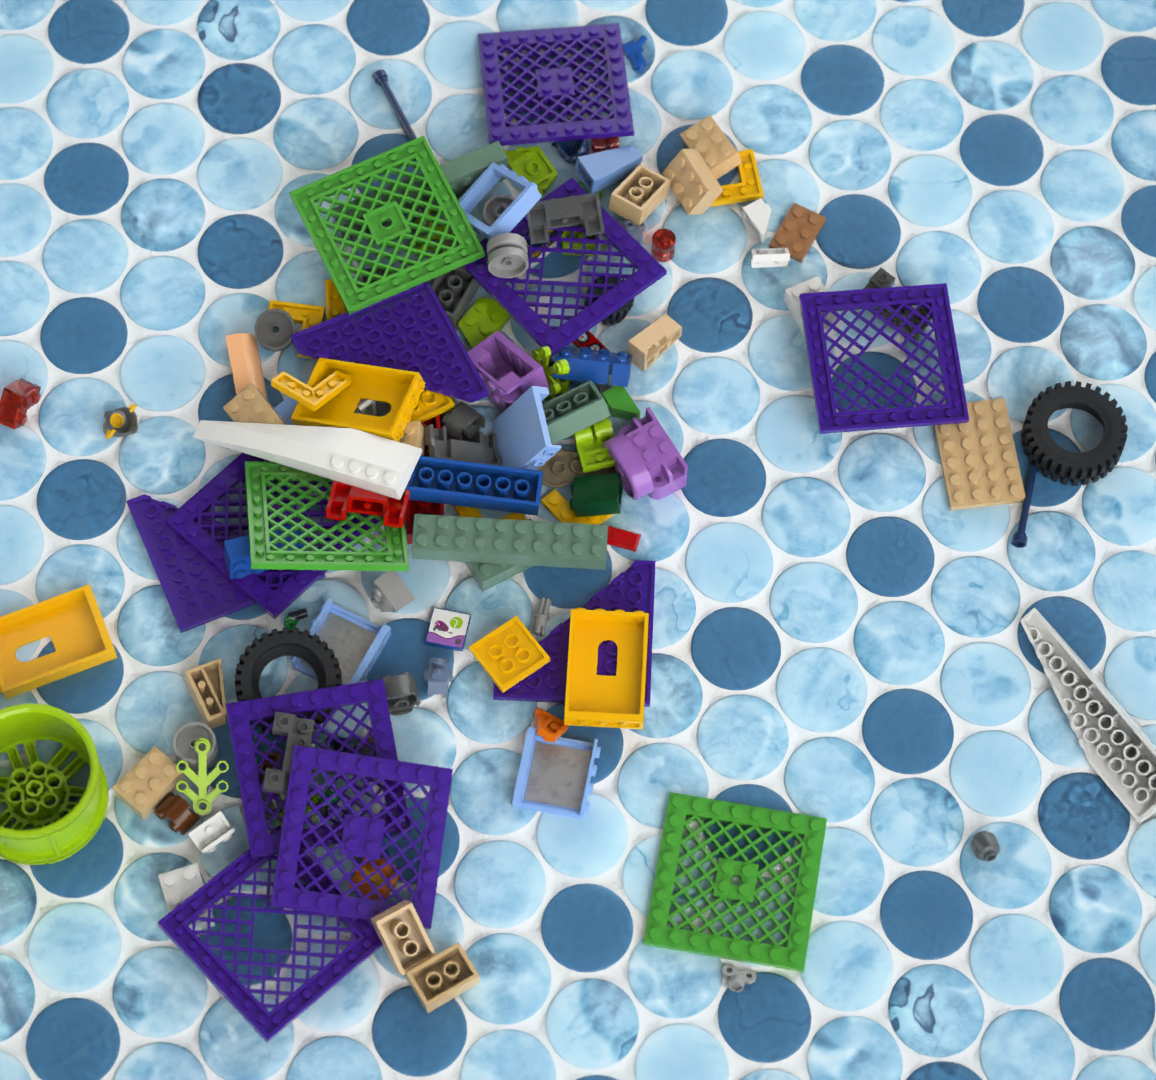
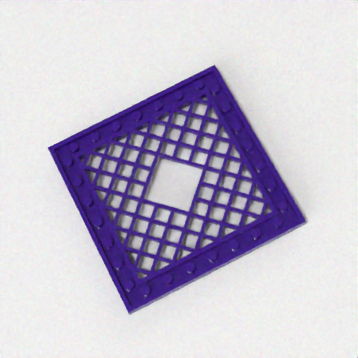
M571 178L539 201L589 193ZM602 206L601 212L605 232L602 235L607 240H599L600 234H597V239H586L585 228H578L575 225L572 227L548 229L558 231L557 237H549V241H557L556 248H546L547 242L543 243V247H533L531 243L530 247L527 246L529 251V267L525 272L526 279H516V277L513 279L500 278L489 272L488 264L486 263L488 261L486 244L489 241L487 238L480 242L485 252V257L462 266L540 347L549 346L551 350L550 357L667 274L666 269ZM527 215L521 219L510 233L518 234L524 237L525 240H530V236L525 235L529 232ZM561 231H571V237L562 238ZM574 232H584V238H573ZM560 242H570L569 249L559 248ZM573 242L583 243L582 250L572 249ZM586 243L596 244L595 250H585ZM599 244H609L608 251H598ZM612 245H613L619 252L611 251ZM532 251H541L542 258H532ZM545 252L581 254L578 283L543 281ZM584 255H595L594 261H584ZM608 255L607 262H597V256ZM621 256L620 263L610 262V257ZM625 257L630 263H623V258ZM531 262H541L540 269H530ZM583 265H592L593 272H582ZM596 266H606V273H596ZM609 267H619V274L609 273ZM622 267L633 268L632 275L622 274ZM540 273L539 280H529V274ZM582 276H591V283H581ZM595 277H605V283L594 284ZM608 278H618V285L607 284ZM515 283L525 284V289L514 290ZM528 284H538V290L527 291ZM541 285H551V292H541ZM554 285L564 286V293L554 292ZM567 286L578 287L577 294L567 293ZM580 288H591L590 294H580ZM594 288H604L603 295H593ZM527 295H536V302H526ZM540 296H550L549 303H539ZM553 297H563L562 304L552 303ZM566 297L576 298V304H565ZM579 298L589 299V306L579 305ZM529 306L535 307V312ZM538 307H549L548 314H538ZM562 308L561 315H551V309ZM565 308L575 309L574 316L564 315ZM541 318H546L547 324ZM550 319H560V326H549Z
M947 283L803 293L799 295L819 434L969 422ZM921 305L929 310L925 317L917 312ZM903 307L911 312L907 318L898 313ZM885 308L893 313L888 320L880 315ZM866 309L874 314L870 321L862 316ZM848 311L856 316L852 322L843 317ZM829 312L837 317L833 324L825 319ZM913 315L922 320L917 326L909 321ZM930 315H932L933 323L927 319ZM895 316L903 321L899 327L891 323ZM877 317L885 322L880 329L872 324ZM858 319L867 324L862 330L854 325ZM840 320L848 325L844 331L835 326ZM823 322L829 326L826 332H824ZM924 322L932 327L928 334L920 329ZM905 324L914 329L910 335L901 330ZM887 325L895 330L891 337L883 332ZM869 326L877 332L873 338L864 333ZM850 328L859 333L854 340L846 334ZM832 329L840 334L836 341L828 336ZM916 331L924 336L920 343L911 338ZM933 332L935 333L936 340L930 337ZM898 333L906 338L902 344L893 339ZM879 334L909 355L889 380L859 359ZM861 335L869 341L865 347L856 342ZM842 337L851 342L846 349L838 343ZM826 339L832 343L828 350L826 346ZM927 339L935 345L931 351L922 346ZM908 341L917 346L912 353L904 347ZM853 345L862 350L857 356L848 351ZM835 346L843 351L838 358L830 353ZM919 348L927 354L923 360L914 355ZM936 348L938 351V357L933 354ZM845 354L853 359L849 366L841 361ZM828 356L835 361L831 366L829 365ZM929 357L938 362L934 368L925 363ZM911 358L920 363L915 370L906 364ZM855 362L864 367L859 374L851 368ZM837 363L845 368L841 375L833 370ZM939 365L941 369V374L936 371ZM921 366L930 371L926 377L917 372ZM903 367L911 372L907 379L899 374ZM866 370L875 375L870 382L862 377ZM848 371L856 376L852 383L843 378ZM831 374L838 378L833 384ZM932 374L941 379L936 385L928 380ZM914 375L922 380L918 386L909 381ZM895 376L904 382L899 388L891 383ZM876 378L885 383L881 389L872 384ZM858 379L866 384L862 391L854 386ZM840 380L848 386L844 392L835 387ZM942 382H943L944 391H942L940 388H938V387L941 385ZM924 383L933 388L928 395L920 389ZM906 384L914 389L910 396L902 391ZM887 386L896 391L892 397L883 392ZM869 387L877 392L873 399L865 394ZM850 389L859 394L854 400L846 395ZM833 390L840 395L836 401ZM935 391L944 396L939 403L930 397ZM917 392L925 397L920 404L912 399ZM898 393L907 399L902 405L893 400ZM879 395L888 400L883 407L875 401ZM861 396L869 401L865 408L856 403ZM842 398L851 403L846 410L838 404ZM927 400L934 404L923 406ZM909 401L915 405L912 407H905ZM892 403L897 408H887V406ZM872 404L878 408L873 410H867ZM853 405L859 409V411L849 410L853 407Z
M383 679L226 704L251 859L278 855L282 827L279 831H276L269 825L275 817L283 822V818L278 813L283 806L285 807L286 798L282 801L275 796V793L263 791L264 780L261 784L259 783L258 772L264 776L266 773L260 769L265 760L274 765L272 769L276 770L278 768L282 771L283 767L280 766V763L285 757V752L276 745L282 738L286 741L288 738L287 736L279 735L274 744L265 739L269 731L273 730L274 720L269 725L263 719L275 718V712L295 714V717L300 716L301 718L309 719L302 713L315 711L310 720H313L318 713L327 719L322 726L314 722V727L319 730L312 737L311 743H315L324 750H330L327 747L332 740H335L342 745L337 752H341L345 747L357 755H362L359 753V750L365 744L372 749L369 756L372 757L376 752L377 758L398 761ZM367 703L368 709L361 704ZM354 705L349 712L342 708L344 706ZM357 706L366 712L361 720L352 715ZM334 708L330 715L322 711ZM337 710L346 715L341 723L332 718ZM368 715L371 727L363 722ZM349 717L358 723L353 731L344 726ZM255 721L254 724H253V725L251 726V728H250V723H249V722ZM329 721L338 726L333 734L324 729ZM259 722L267 727L262 736L253 731ZM360 725L369 730L364 739L355 734ZM340 729L350 734L344 742L336 737ZM321 731L330 737L325 745L316 740ZM251 734L259 738L254 747ZM371 734H373L375 746L367 742ZM352 736L361 741L356 750L347 745ZM262 741L271 747L265 755L257 750ZM273 749L282 754L277 763L268 758ZM255 753L262 757L258 765H256ZM354 775L351 780H350V779H348V780L351 782V781H352L353 779H355L357 776ZM339 777L334 779L332 782L335 784ZM365 777L368 779L369 784L376 781L373 778ZM385 780L389 787L397 783L396 781ZM379 782L375 784L379 787V790L376 792L377 795H379L382 790L383 793L386 791L385 787L381 785ZM356 783L352 784L360 792L367 788L366 785L361 788ZM400 784L392 790L398 799L404 795V790ZM329 785L326 791H330L332 787ZM309 786L308 795L315 791L311 786ZM348 787L341 794L346 799L351 800L352 798L346 794L349 789ZM261 791L269 796L264 804ZM366 791L364 793L369 798H371L370 802H372L375 799V797L369 792ZM389 793L384 796L386 807L395 802ZM338 797L336 802H331L332 806L339 809L340 806L337 804L341 799ZM272 798L280 803L275 812L266 807ZM358 798L350 804L351 807L355 804L361 809L364 808L362 804L357 802ZM404 798V799H403L402 801H400V802L402 803V805H403V806L405 807V809L407 810L406 800H405V798ZM397 804L389 810L395 819L403 814V811ZM348 809L341 810L344 813L341 816L342 819H344L345 814H350ZM264 810L272 815L267 823ZM364 810L360 816H364L367 810ZM311 815L306 818L313 827L317 825L309 819ZM382 815L378 818L385 820V827L392 822L388 815ZM406 815L397 821L403 830L410 827V822ZM333 818L329 819L333 823L329 824L332 830L341 825L339 821L337 822ZM395 824L386 830L390 836L401 833ZM325 825L315 829L321 839L330 833ZM343 827L335 832V834L338 836L340 840L342 837ZM303 828L302 835H304L310 829ZM312 832L303 838L309 847L318 842ZM332 835L323 841L326 846L338 845ZM301 842L299 851L307 850ZM319 844V845L316 846L315 848H320V847H322V845Z
M278 825V826H277L276 828H274V829H275L276 831H279V829L281 828V826ZM248 849L158 921L157 925L266 1042H269L383 945L372 922L369 920L298 910H283V908L269 909V900L272 897L270 895V886H273L274 883L271 882V873H275L276 870L271 869L272 860H277V856L272 855L251 859L250 849ZM304 850L299 851V856H300L302 853H304L305 851H304ZM308 854L300 858L307 868L314 863ZM268 862V868H260ZM299 862L297 864L296 876L304 871ZM317 864L309 870L315 879L324 873ZM257 872L268 873L267 882L256 881ZM307 873L299 877L306 884H302L304 888L313 882ZM253 874V881L245 880ZM327 876L318 881L324 891L333 885ZM242 884L253 885L252 894L241 893ZM295 884L294 888L299 889L298 885ZM315 884L308 888L310 891L320 892ZM256 885L267 886V895L255 894ZM238 886V893L230 892ZM335 887L327 892L328 894L340 895ZM226 896L238 897L237 906H227ZM241 897L252 898V907H241ZM223 898V905H214ZM255 898L266 899V908H255ZM211 909H222V919L211 918ZM208 910L207 917H199ZM237 910L236 920L225 919V911ZM240 911H251V921L240 920ZM254 912L294 915L293 951L252 948ZM297 916H309L308 925L297 924ZM312 916L323 917V926L311 925ZM326 917L337 918V927L326 926ZM196 921L207 922V931L195 930ZM340 921H341L347 928L340 927ZM210 922L222 923L221 932L210 931ZM225 923L236 924V933L224 932ZM239 924L250 925V934L239 933ZM297 928L308 929V938H296ZM311 929L322 930V939H311ZM337 931L336 940H325V932ZM340 932H351V941H339ZM197 935H206V944ZM209 935L221 936L220 946L209 945ZM224 937H235V947L223 946ZM238 938H250L249 948L238 947ZM296 942H306L307 952L296 951ZM311 943L322 944L321 953L310 952ZM325 944L336 945V954L325 953ZM339 945H348V947L339 954ZM211 949L220 950V957L218 958ZM223 950L234 951V960H224ZM238 951L249 952V960L238 961ZM252 952L263 953V962H252ZM267 953L278 954L277 963H266ZM281 954L292 955V964H281ZM295 956H307L306 965H295ZM310 956L321 957V966H310ZM324 957L334 958L324 966ZM225 964H234L233 973ZM237 965H248V975L236 974ZM251 966H262V976L251 975ZM266 967H276L277 977L265 976ZM280 968L292 969L291 978L280 977ZM295 969L306 970V979L294 978ZM309 970H318V972L309 979ZM239 979H247V988ZM251 979L262 980L261 990L250 989ZM265 980L276 981V991L265 990ZM280 981L291 982V991H279ZM294 982L304 983L294 991ZM252 993L261 994V1003ZM264 994L276 995L275 1004H264ZM279 995L288 996L279 1004ZM266 1008H273V1010L269 1012Z

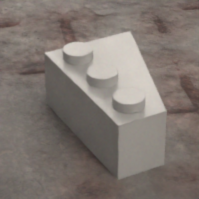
M387 571L373 582L372 599L370 600L376 609L379 608L382 612H397L416 599L396 571Z

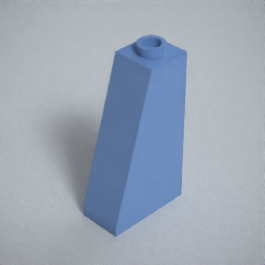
M629 145L577 157L574 171L590 194L597 193L630 175L641 164L643 156L635 145Z

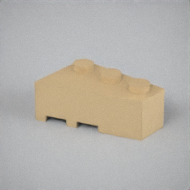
M667 314L657 318L651 325L628 341V353L633 355L632 362L645 372L682 336V326Z
M221 658L187 670L184 674L185 686L203 723L212 729L224 725L227 716Z

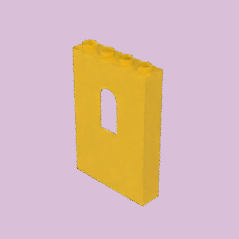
M319 357L307 382L308 386L315 387L336 370L352 378L351 385L315 412L298 402L291 416L294 425L353 428L399 442L400 438L404 435L407 423L410 422L414 407L418 404L419 396L425 388V382L421 374ZM361 399L387 402L391 405L390 412L382 417L354 413Z
M90 584L0 617V694L4 693L6 699L117 658ZM47 636L51 637L56 652L29 662H20L16 658V651L19 647Z
M581 607L571 609L564 725L643 729L649 613L643 611L625 612L624 610L606 611L604 609L586 610ZM606 640L613 641L618 648L616 676L597 675L598 647L601 642Z

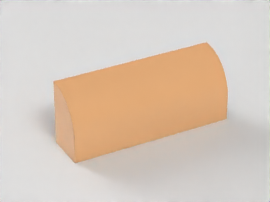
M248 333L226 335L236 395L252 383L268 400L256 337Z

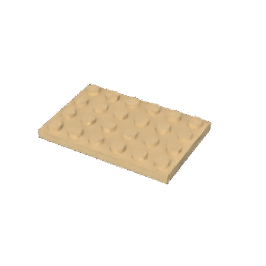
M1005 398L966 402L969 415L968 423L933 425L950 511L1023 502L1025 491Z

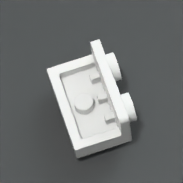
M218 811L188 832L187 835L201 854L206 852L208 855L217 849L216 845L219 842L223 841L225 843L233 837L232 833L236 830L229 824L223 813Z

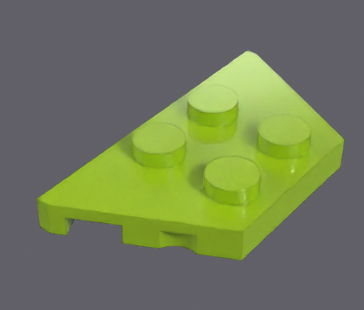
M539 146L520 147L511 151L503 149L508 157V167L510 170L516 172L519 177L521 175L525 177L529 183L531 181L538 186L537 191L543 197L558 177V173Z
M479 297L460 320L458 328L465 336L467 344L473 349L496 331L500 332L511 319V316L494 299Z

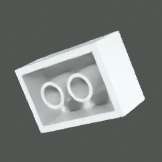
M819 276L785 289L784 302L804 337L799 295L803 293L827 292ZM829 312L825 319L833 324L837 317ZM840 320L835 326L841 331L843 321ZM823 322L824 332H826L829 326ZM832 329L829 332L828 336L836 334L837 332Z
M197 863L158 875L169 913L203 886ZM208 910L199 917H207ZM196 921L195 930L207 928V922ZM210 922V927L216 926L215 922Z

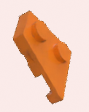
M536 707L533 714L536 734L545 741L556 742L568 730L569 725H564V720Z

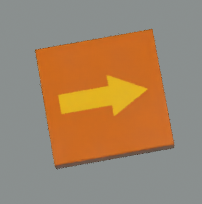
M382 858L380 860H373L378 868L387 862ZM369 861L361 866V869L367 876L375 871ZM389 864L381 869V872L387 879L395 874ZM356 870L352 878L355 885L364 879L358 870ZM378 873L369 878L375 887L384 882ZM398 876L389 881L393 888L399 878ZM366 881L358 887L365 896L372 891ZM385 884L378 892L385 899L390 895L391 890ZM375 893L369 896L372 900L380 901Z

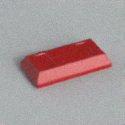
M608 526V545L636 552L641 534Z

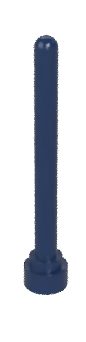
M381 69L374 72L372 75L374 82L382 87L410 141L417 139L387 83L388 76L385 70Z
M1031 465L1029 468L1018 530L1012 536L1011 544L1018 548H1024L1027 545L1028 538L1025 530L1037 472L1035 465Z

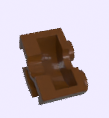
M173 792L154 811V814L160 820L166 819L170 822L168 826L175 833L179 831L182 835L200 819L198 814L190 809L191 806L178 794L175 796Z

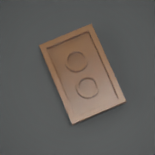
M793 203L771 240L769 248H788L790 258L802 263L825 224L826 217Z

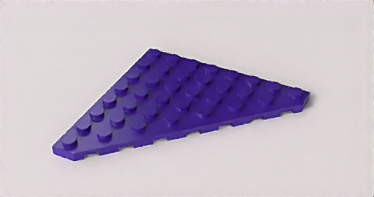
M429 281L352 314L346 312L290 335L297 353L304 356L418 372L425 382V390L471 403L489 396L488 389Z
M145 494L126 501L181 633L256 604L166 524L165 520L179 508L170 503L152 499ZM201 519V525L212 524V519ZM215 520V524H224ZM206 529L205 531L211 536L212 530ZM239 529L228 530V536H239ZM215 530V536H225V530ZM242 530V536L249 535V532ZM219 541L218 543L224 547V542ZM269 569V572H280V570ZM324 572L320 575V578L318 580L325 578ZM288 576L283 577V583L289 578ZM270 577L269 584H280V577ZM260 578L266 584V578Z
M636 560L631 564V567L625 572H621L607 587L596 593L581 608L586 610L604 609L606 611L624 610L625 612L643 611L649 613L644 707H650L656 561ZM570 617L554 628L547 637L538 642L551 661L503 693L494 683L493 700L565 703ZM603 641L598 647L597 675L616 676L618 648L613 641Z

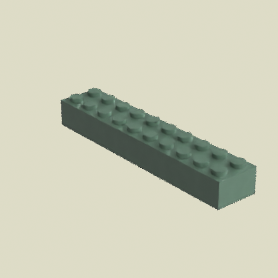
M499 141L440 164V167L456 198L463 196L492 162L499 166L503 164L508 169V157ZM406 178L404 180H401V182L409 184L411 179ZM415 180L413 186L421 188L423 182ZM427 184L425 190L431 191ZM389 185L384 187V189L392 192L394 186ZM398 187L396 193L404 195L406 190ZM410 191L408 197L416 199L418 193ZM372 192L367 197L375 199L377 193ZM381 194L379 200L387 202L389 197ZM422 195L420 201L428 203L430 197ZM393 198V201H397L398 205H400L401 200ZM355 199L350 204L358 206L360 200ZM434 199L433 205L438 206L436 200ZM364 202L362 207L370 210L372 204ZM405 202L403 208L412 210L414 204ZM338 206L333 211L341 213L343 207ZM418 206L416 212L423 213L426 208ZM347 209L345 215L353 217L355 211ZM359 213L358 219L363 220V213ZM403 214L405 219L409 217V215ZM332 216L333 223L336 224L338 218ZM343 220L341 226L348 228L351 222ZM385 221L382 223V226L389 227L390 225H392L390 221ZM355 223L353 229L361 231L363 226ZM368 228L365 231L366 234H370ZM338 231V237L344 239L346 233ZM350 234L348 240L354 242L358 237Z
M415 514L412 559L606 570L608 525Z

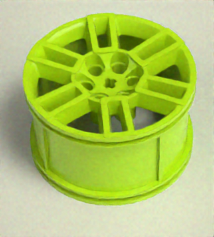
M29 703L14 705L0 710V755L7 752L14 768L11 778L0 776V788L5 789V792H0V804L8 806L0 815V857L24 865L53 864L67 859L92 840L101 827L108 809V783L99 762L94 742L88 731L76 718L59 708ZM34 741H56L62 743L63 747L46 765L44 762L39 761ZM24 744L29 760L28 766H23L16 746ZM76 751L78 756L63 771H59L61 766ZM88 763L90 766V777L87 788L67 785V782ZM52 783L59 784L57 787H51ZM17 796H21L20 800L14 801ZM69 799H80V801L78 803L70 802ZM51 800L56 801L52 806L46 805ZM32 807L36 808L33 813L27 812ZM14 819L17 820L11 829L6 828ZM27 826L35 828L32 830H25Z

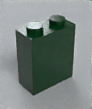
M620 473L575 477L574 485H571L573 498L569 502L570 509L574 510L575 517L620 514L623 493Z

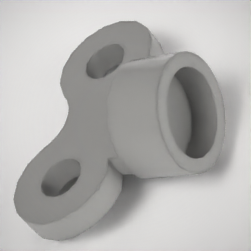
M731 964L724 965L722 968V975L725 978H729L728 988L731 991L741 992L744 989L745 983L752 984L756 981L757 975L753 970L740 971Z

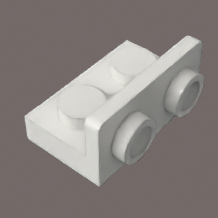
M788 248L751 249L752 268L788 266V261H790Z

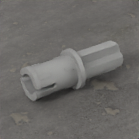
M548 598L540 599L538 612L534 615L536 619L532 634L535 636H544L546 623L550 619L548 615L551 601Z

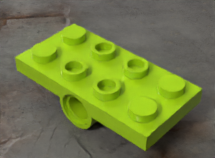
M608 417L573 434L583 473L615 466L614 459L611 460V456L609 457L608 455L609 449L607 447L603 449V443L613 437L612 425Z

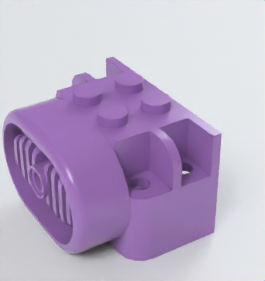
M496 331L467 352L489 391L488 400L500 413H503L531 386L549 389L543 367L499 331Z
M650 407L646 408L645 417L639 420L636 418L631 419V424L623 427L620 434L603 443V449L607 447L609 449V457L611 456V460L614 459L615 469L617 473H620L623 489L633 500H638L646 495H649L654 500H660L686 487L688 465Z

